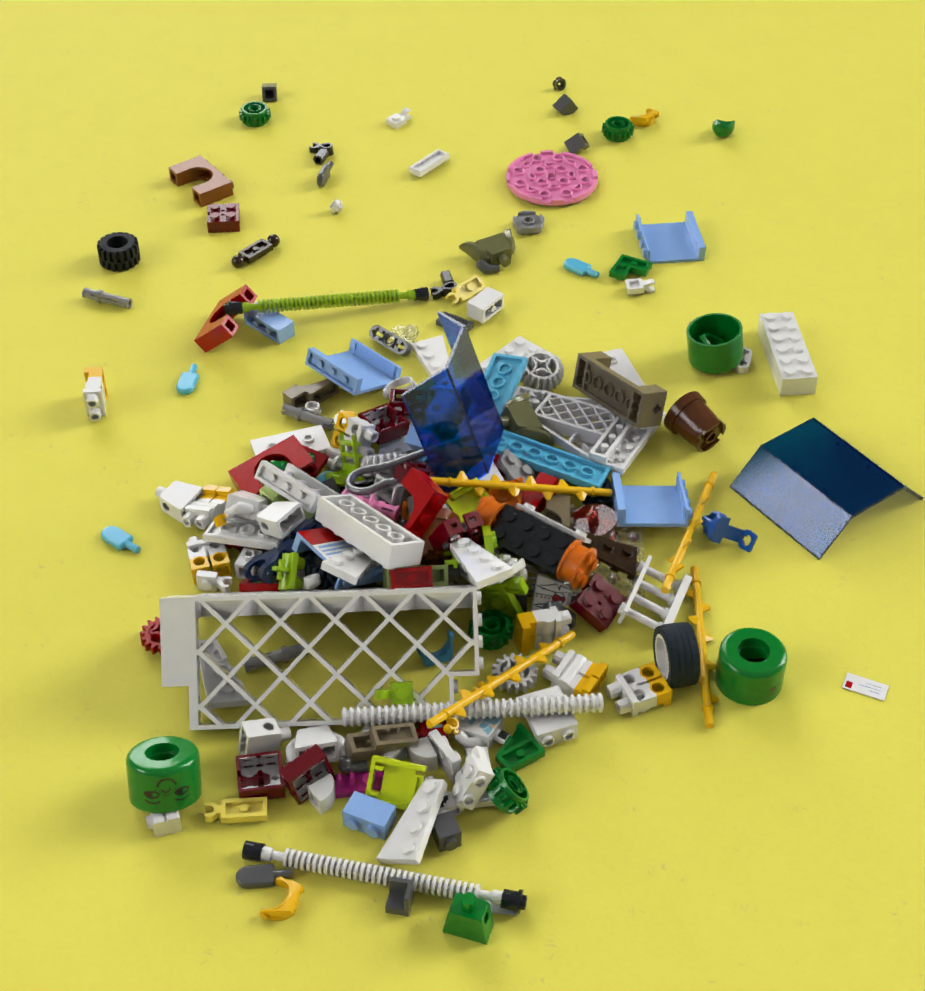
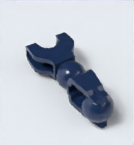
M315 515L310 519H305L290 532V538L283 540L279 548L274 547L246 563L243 568L244 576L251 581L261 579L264 583L272 584L276 582L277 572L272 571V566H278L279 559H282L283 553L295 552L291 548L297 532L323 528L324 526L315 519ZM311 551L300 552L299 557L302 558L303 554H310ZM257 566L259 571L252 575L251 569Z

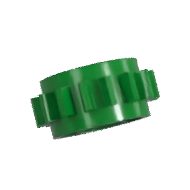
M259 101L248 102L239 111L240 121L250 127L263 126L271 118L270 108L265 103Z
M613 116L603 123L602 133L609 141L624 142L633 136L634 126L625 117Z
M497 610L481 611L482 626H478V635L483 637L482 649H502L503 646L509 644V640L513 639L514 625H512V620L508 619L506 614ZM473 620L469 621L468 635H470V638H473Z
M497 767L493 769L494 777L486 788L488 796L502 812L506 814L515 813L517 815L527 808L529 793L525 784L509 768L500 769Z

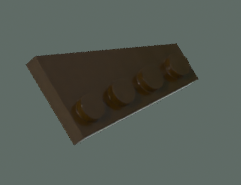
M565 526L573 531H576V529L573 527ZM585 532L587 533L586 537L592 541L590 544L582 542V545L589 549L592 547L597 549L596 559L599 560V563L602 562L610 566V570L616 573L620 571L626 574L627 578L633 581L636 576L637 547Z

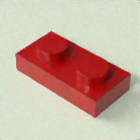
M432 566L389 570L391 589L433 587Z

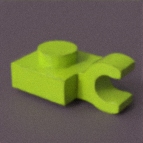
M390 682V689H375V698H391V705L412 704L413 682Z

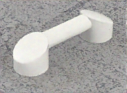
M301 572L296 574V577L304 579L303 586L300 589L312 590L322 583L319 573L311 574L304 578Z

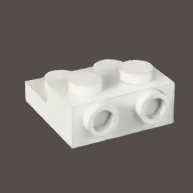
M475 745L472 752L467 755L464 765L455 775V784L452 788L456 805L472 811L494 777L483 747Z

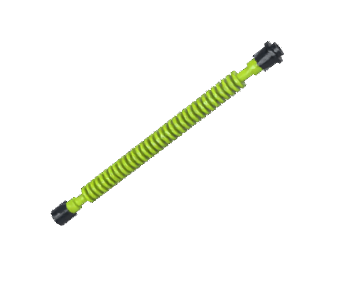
M427 287L407 290V292H399L398 289H395V291L357 292V294L356 292L340 293V295L327 294V296L323 295V297L322 295H315L314 297L310 296V298L309 296L297 297V299L296 297H289L288 299L284 298V300L283 298H275V300L273 298L271 301L270 299H262V301L260 299L258 303L253 304L227 300V304H224V313L232 317V315L248 313L252 310H258L259 313H262V310L263 313H271V310L272 312H284V309L285 311H297V308L298 310H310V308L357 306V304L361 306L374 305V303H399L400 299L427 301L429 300V291Z

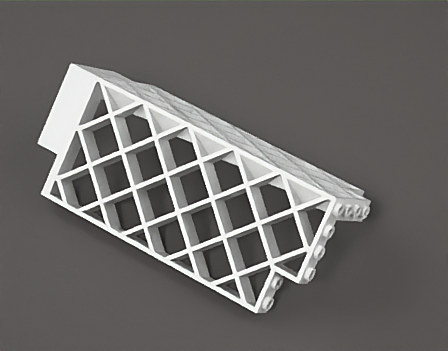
M474 585L395 589L367 587L339 590L312 589L201 593L197 595H172L159 598L162 687L189 686L190 730L238 729L241 722L255 708L265 718H274L279 727L342 725V718H332L315 702L330 684L337 678L361 700L354 709L357 706L361 709L364 704L368 708L370 706L377 708L369 700L375 694V689H379L391 676L397 682L405 681L395 671L418 648L441 671L419 694L413 689V697L415 698L413 703L417 705L420 702L422 705H426L425 695L445 674L449 677V701L453 703L454 693H458V680H454L453 676L480 675V670H484L483 657H479V648H483V637L478 635V626H482V613H478L477 605L481 604V591L477 590V587ZM472 608L473 638H470L447 616L453 609ZM433 609L440 616L416 640L393 618L399 611ZM379 611L386 619L363 642L339 620L344 613ZM325 613L332 621L309 644L285 621L291 614ZM270 615L277 623L254 645L231 623L237 616ZM215 617L222 625L199 648L198 618ZM443 620L467 641L445 666L421 644ZM389 621L413 643L392 668L367 646ZM334 624L340 627L359 645L358 649L338 670L313 648ZM280 626L305 648L284 672L259 650ZM226 628L251 650L230 673L205 652ZM471 646H474V669L450 670ZM362 650L387 671L366 696L341 674ZM308 652L333 674L312 698L287 676ZM253 654L278 676L275 682L258 700L233 678ZM199 656L224 678L203 702H201ZM281 680L306 702L291 720H278L261 704ZM227 682L252 704L237 722H224L207 706V703ZM311 706L323 719L299 718ZM201 711L214 723H201Z

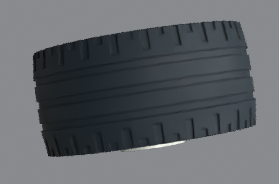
M688 622L657 626L653 635V653L655 665L662 674V677H664L670 688L697 684L700 678L701 664L698 643L692 626Z

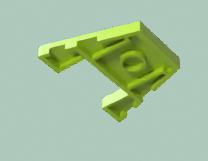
M523 576L507 578L500 584L496 583L478 589L481 591L480 605L484 611L497 610L506 614L508 619L516 620V614L524 613L514 594L526 595L529 587Z

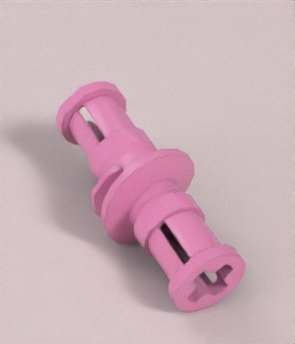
M345 489L342 492V494H352ZM353 494L389 519H392L395 523L398 521L401 513L400 505L393 506L383 501H376L375 494H372L370 498Z

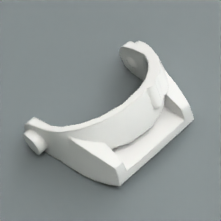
M410 376L395 379L385 386L383 396L388 399L391 395V389H396V387L410 383V385L399 389L413 390L416 389L417 384Z

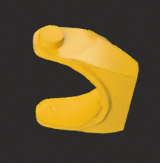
M648 108L646 109L647 114L631 116L629 120L633 125L649 127L654 124L655 118L659 117V112Z
M277 877L275 883L280 887L289 889V892L280 905L272 909L260 910V917L269 921H282L295 915L299 903L298 898L304 892L302 885L283 877Z

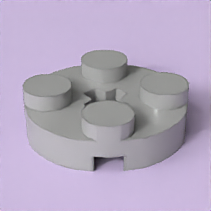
M521 211L518 213V216L515 217L514 215L513 228L517 230V234H540L542 232L544 217L541 214L538 216L535 211Z

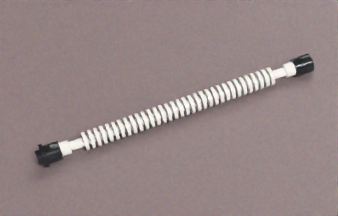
M248 840L245 841L242 850V859L256 862L276 860L283 862V867L289 866L292 869L306 870L308 872L312 870L313 873L318 871L319 874L324 872V875H329L330 873V876L336 875V877L345 879L347 877L350 880L353 878L355 881L359 879L360 882L365 880L366 883L371 881L372 884L377 882V885H382L383 883V886H388L390 877L414 880V892H417L419 889V893H424L425 890V894H430L431 891V895L434 896L437 892L439 897L443 893V897L447 898L449 894V898L453 899L455 893L464 894L471 892L476 898L491 901V904L500 905V908L513 910L516 914H520L521 910H525L527 895H523L522 889H519V891L508 889L500 891L494 889L492 892L482 890L481 884H476L475 887V883H470L469 886V882L465 881L463 885L461 880L457 883L455 879L451 882L450 878H446L445 881L444 877H440V879L438 876L433 878L432 875L427 877V874H422L421 876V873L418 872L415 875L413 871L409 874L407 870L403 873L402 869H398V871L396 868L391 870V867H386L385 869V866H380L379 868V865L376 864L373 867V864L370 863L367 866L365 862L361 864L360 861L338 859L337 857L332 859V856H327L326 858V855L320 856L317 853L303 852L301 850L297 852L296 849L291 851L290 848H286L285 852L275 851L272 847H267L266 844Z

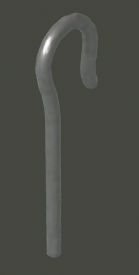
M471 432L394 460L360 467L347 476L345 481L346 489L355 495H368L385 487L394 486L398 483L396 478L384 479L368 487H356L353 485V481L363 474L391 469L396 465L404 464V462H411L473 439V435Z

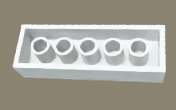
M794 313L759 314L757 332L780 396L815 394L818 376Z
M353 494L319 497L315 519L322 526L332 530L335 535L342 537L347 543L358 548V551L370 556V559L383 565V568L394 570L398 567L407 568L413 565H420L425 541Z

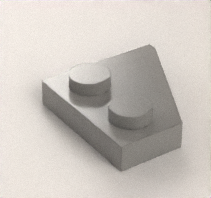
M507 449L501 452L496 464L501 472L505 474L508 481L523 477V483H525L528 476H534L535 473L534 469L523 463L515 454Z

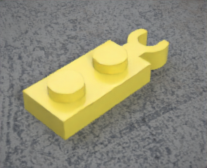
M475 274L451 290L452 292L446 295L445 299H453L450 306L456 305L458 301L462 304L483 291L487 286L479 275Z
M267 796L221 799V805L213 802L205 804L206 812L213 811L212 813L204 814L206 822H213L218 818H221V824L268 821Z

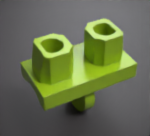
M283 553L282 559H279L278 566H272V571L277 572L276 580H279L278 590L286 591L302 588L303 579L296 577L297 570L304 569L306 560L299 557V553Z

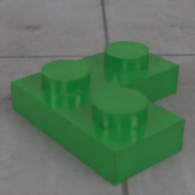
M622 254L609 271V277L624 281L630 272L646 277L652 269V262Z

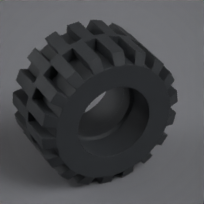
M113 232L100 238L97 242L100 265L107 270H129V268L135 267L141 259L138 240L133 234Z

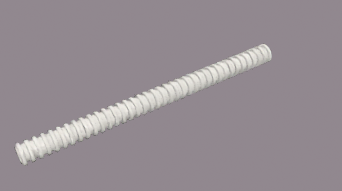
M586 693L584 696H581V694H577V696L570 694V697H567V695H563V697L557 695L554 698L551 695L549 698L543 696V698L536 696V699H533V697H529V699L525 697L519 699L516 697L515 700H512V698H508V700L502 698L501 701H498V699H495V701H491V699L484 701V699H481V702L476 700L464 709L466 712L465 718H468V720L472 718L478 720L479 717H482V719H485V717L492 719L494 716L498 719L499 716L513 718V715H516V717H520V715L527 717L529 714L533 717L534 714H537V716L541 714L547 716L548 713L554 715V713L558 715L564 713L567 715L568 712H571V714H575V712L581 714L582 711H585V713H589V711H592V713L596 711L602 713L604 701L601 693H597V695L591 693L590 696ZM447 701L446 704H443V702H440V704L433 702L431 705H429V702L426 705H422V703L415 705V703H412V706H408V704L401 706V704H398L396 707L394 704L391 707H388V705H384V707L378 705L377 708H374V706H370V708L364 706L361 709L359 706L356 709H353V707H350V709L343 707V710H341L343 727H347V725L354 727L357 724L359 727L361 724H364V726H368V724L374 726L375 723H378V725L382 723L388 725L389 722H392V724H395V722L409 723V721H413V723L420 721V723H423L424 720H429L440 713L442 709L448 708L457 701H453V703ZM456 715L450 716L456 718L457 720L459 718H461L462 721L465 720V718Z

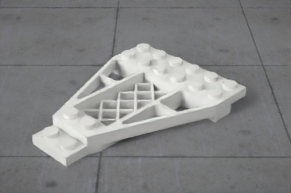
M521 385L516 388L513 395L515 397L526 391L529 393V401L543 426V430L552 436L555 444L571 454L611 467L610 472H619L620 475L625 473L659 427L636 428L591 398L562 396ZM663 411V416H662L661 423H662L663 420L665 419L666 412H664V411ZM560 435H563V436H566V437H570V438H569V440H566V439H564L563 437H561ZM576 441H583L594 446L589 451V454L575 446L574 443Z

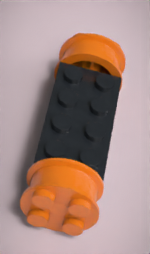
M492 495L483 496L479 500L476 510L484 523L483 526L490 525L491 531H495L497 549L518 560L524 558L525 564L558 581L565 580L571 583L573 589L586 586L588 576L592 570L596 569L599 560L596 559V548L592 547L589 549L583 546L580 540H576L507 503L501 504L497 502ZM481 527V528L478 530L479 533H478L477 535L483 537V532H482V527Z

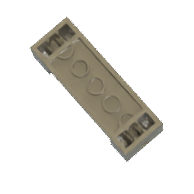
M602 351L578 353L572 387L636 428L661 425L667 396L665 389L656 384L638 386L610 369L612 357Z

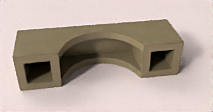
M552 495L550 500H546V517L562 525L573 527L574 517H570V515L573 516L574 504H570V496Z

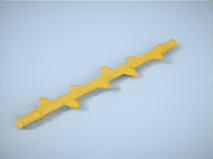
M460 471L456 479L451 477H430L440 486L474 488L477 496H482L485 488L509 490L513 497H517L519 491L542 492L546 500H550L553 493L576 494L580 501H584L586 495L591 497L612 496V489L595 488L593 486L590 488L568 486L564 479H560L558 485L536 484L533 476H528L525 483L501 482L495 474L492 475L490 481L470 480L464 471Z
M714 471L710 473L707 482L704 484L703 492L698 498L697 506L692 512V519L683 538L680 540L676 554L668 559V562L672 564L665 575V580L661 587V592L664 594L669 592L672 583L676 579V573L685 567L684 564H681L688 545L692 542L691 538L695 528L703 523V519H700L706 502L710 499V492L713 490L718 476Z
M692 566L690 568L691 577H693L690 582L692 589L687 590L685 596L692 598L694 602L695 615L689 616L688 621L696 626L701 664L700 678L697 683L702 688V711L704 712L705 727L711 729L714 727L712 712L714 707L712 703L719 701V698L710 691L709 672L716 669V664L707 660L706 643L711 642L713 637L705 633L703 613L711 610V606L702 603L699 569L697 566Z
M571 630L563 636L555 638L550 644L539 643L540 650L527 658L515 655V666L499 676L487 675L488 683L475 691L470 692L461 689L459 692L462 699L448 708L442 709L440 713L427 720V727L432 729L444 720H449L452 715L465 718L466 712L464 708L482 696L494 697L493 689L507 680L520 683L519 673L536 662L547 663L548 660L545 656L558 648H562L564 644L576 637L575 632Z

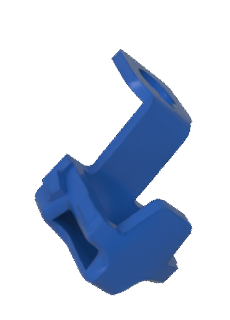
M712 511L709 515L702 517L703 523L701 525L704 526L703 532L709 538V541L720 544L722 538L738 542L741 549L747 552L752 551L758 538L754 532L730 526L731 518L719 511ZM749 535L751 537V541L749 545L746 546L745 541L743 539L744 536L747 537Z

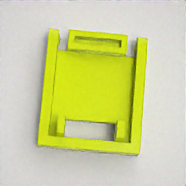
M459 487L449 494L453 501L448 498L445 504H448L449 509L460 517V524L464 522L462 515L475 511L479 500L483 496H489V494L484 490L482 496H477L474 488Z
M373 755L365 795L393 804L397 809L406 810L425 778V775L418 774L417 770L425 772L427 766ZM376 770H384L381 791L372 789Z

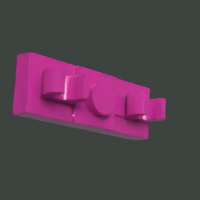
M384 770L376 771L373 790L381 791ZM350 772V774L344 775L338 773L335 775L336 798L351 797L354 791L365 794L369 772L356 774Z

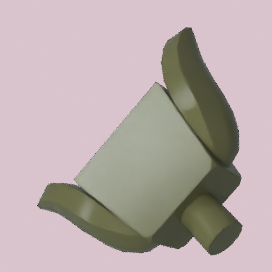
M505 229L504 233L486 237L476 242H464L459 245V249L475 261L484 260L490 265L501 264L503 267L510 265L511 256L516 248L511 229Z
M527 391L509 399L504 404L503 412L500 417L496 418L498 428L504 427L505 430L552 447L554 446L552 436L543 430V426L529 401L530 395Z

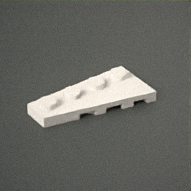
M443 335L411 343L413 353L434 384H437L442 378H454Z
M468 537L460 538L450 544L451 553L458 563L462 564L464 572L467 571L471 582L474 581L477 590L513 576L512 567Z
M215 639L205 652L230 673L234 668L228 663L226 654L217 639ZM199 640V648H201L207 640ZM199 656L200 672L207 698L224 678ZM235 674L233 678L236 681H238L243 687H245L242 681L239 680ZM228 682L207 703L210 709L252 705Z
M424 779L376 859L380 864H420L448 786L444 779Z

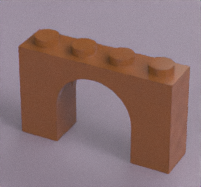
M201 155L169 167L170 180L178 187L192 181H207L192 187L193 200L200 207L233 195V182Z

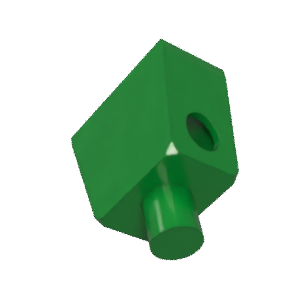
M471 892L464 894L455 893L443 932L487 945L494 926L489 902L476 898Z

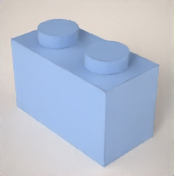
M354 791L342 811L343 825L351 830H358L372 838H379L385 841L397 820L396 806Z

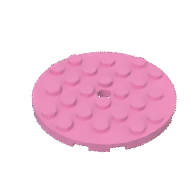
M553 150L540 151V154L534 155L533 153L525 154L514 160L509 165L506 173L507 186L518 198L531 204L560 206L581 202L594 192L598 182L597 170L593 169L592 164L588 160L562 151V154L553 153Z

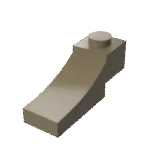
M329 379L302 386L296 384L282 392L283 403L297 408L304 407L309 401H316L320 404L339 393V386Z
M409 722L371 726L368 732L349 733L344 745L351 762L371 760L373 755L417 746L419 739L414 723Z

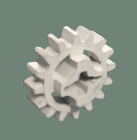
M511 653V657L504 654L503 660L497 658L496 664L492 665V676H499L515 666V654ZM536 663L519 673L520 683L507 680L499 685V690L507 689V694L513 690L515 694H518L519 690L526 693L527 687L532 689L533 683H537L538 668L535 667Z

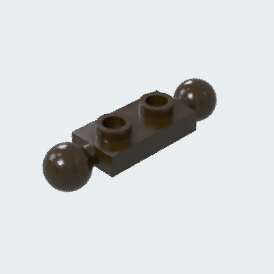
M276 234L269 235L267 241L261 238L239 251L238 255L232 258V265L235 268H241L245 261L249 264L271 252L273 247L278 246L280 238Z

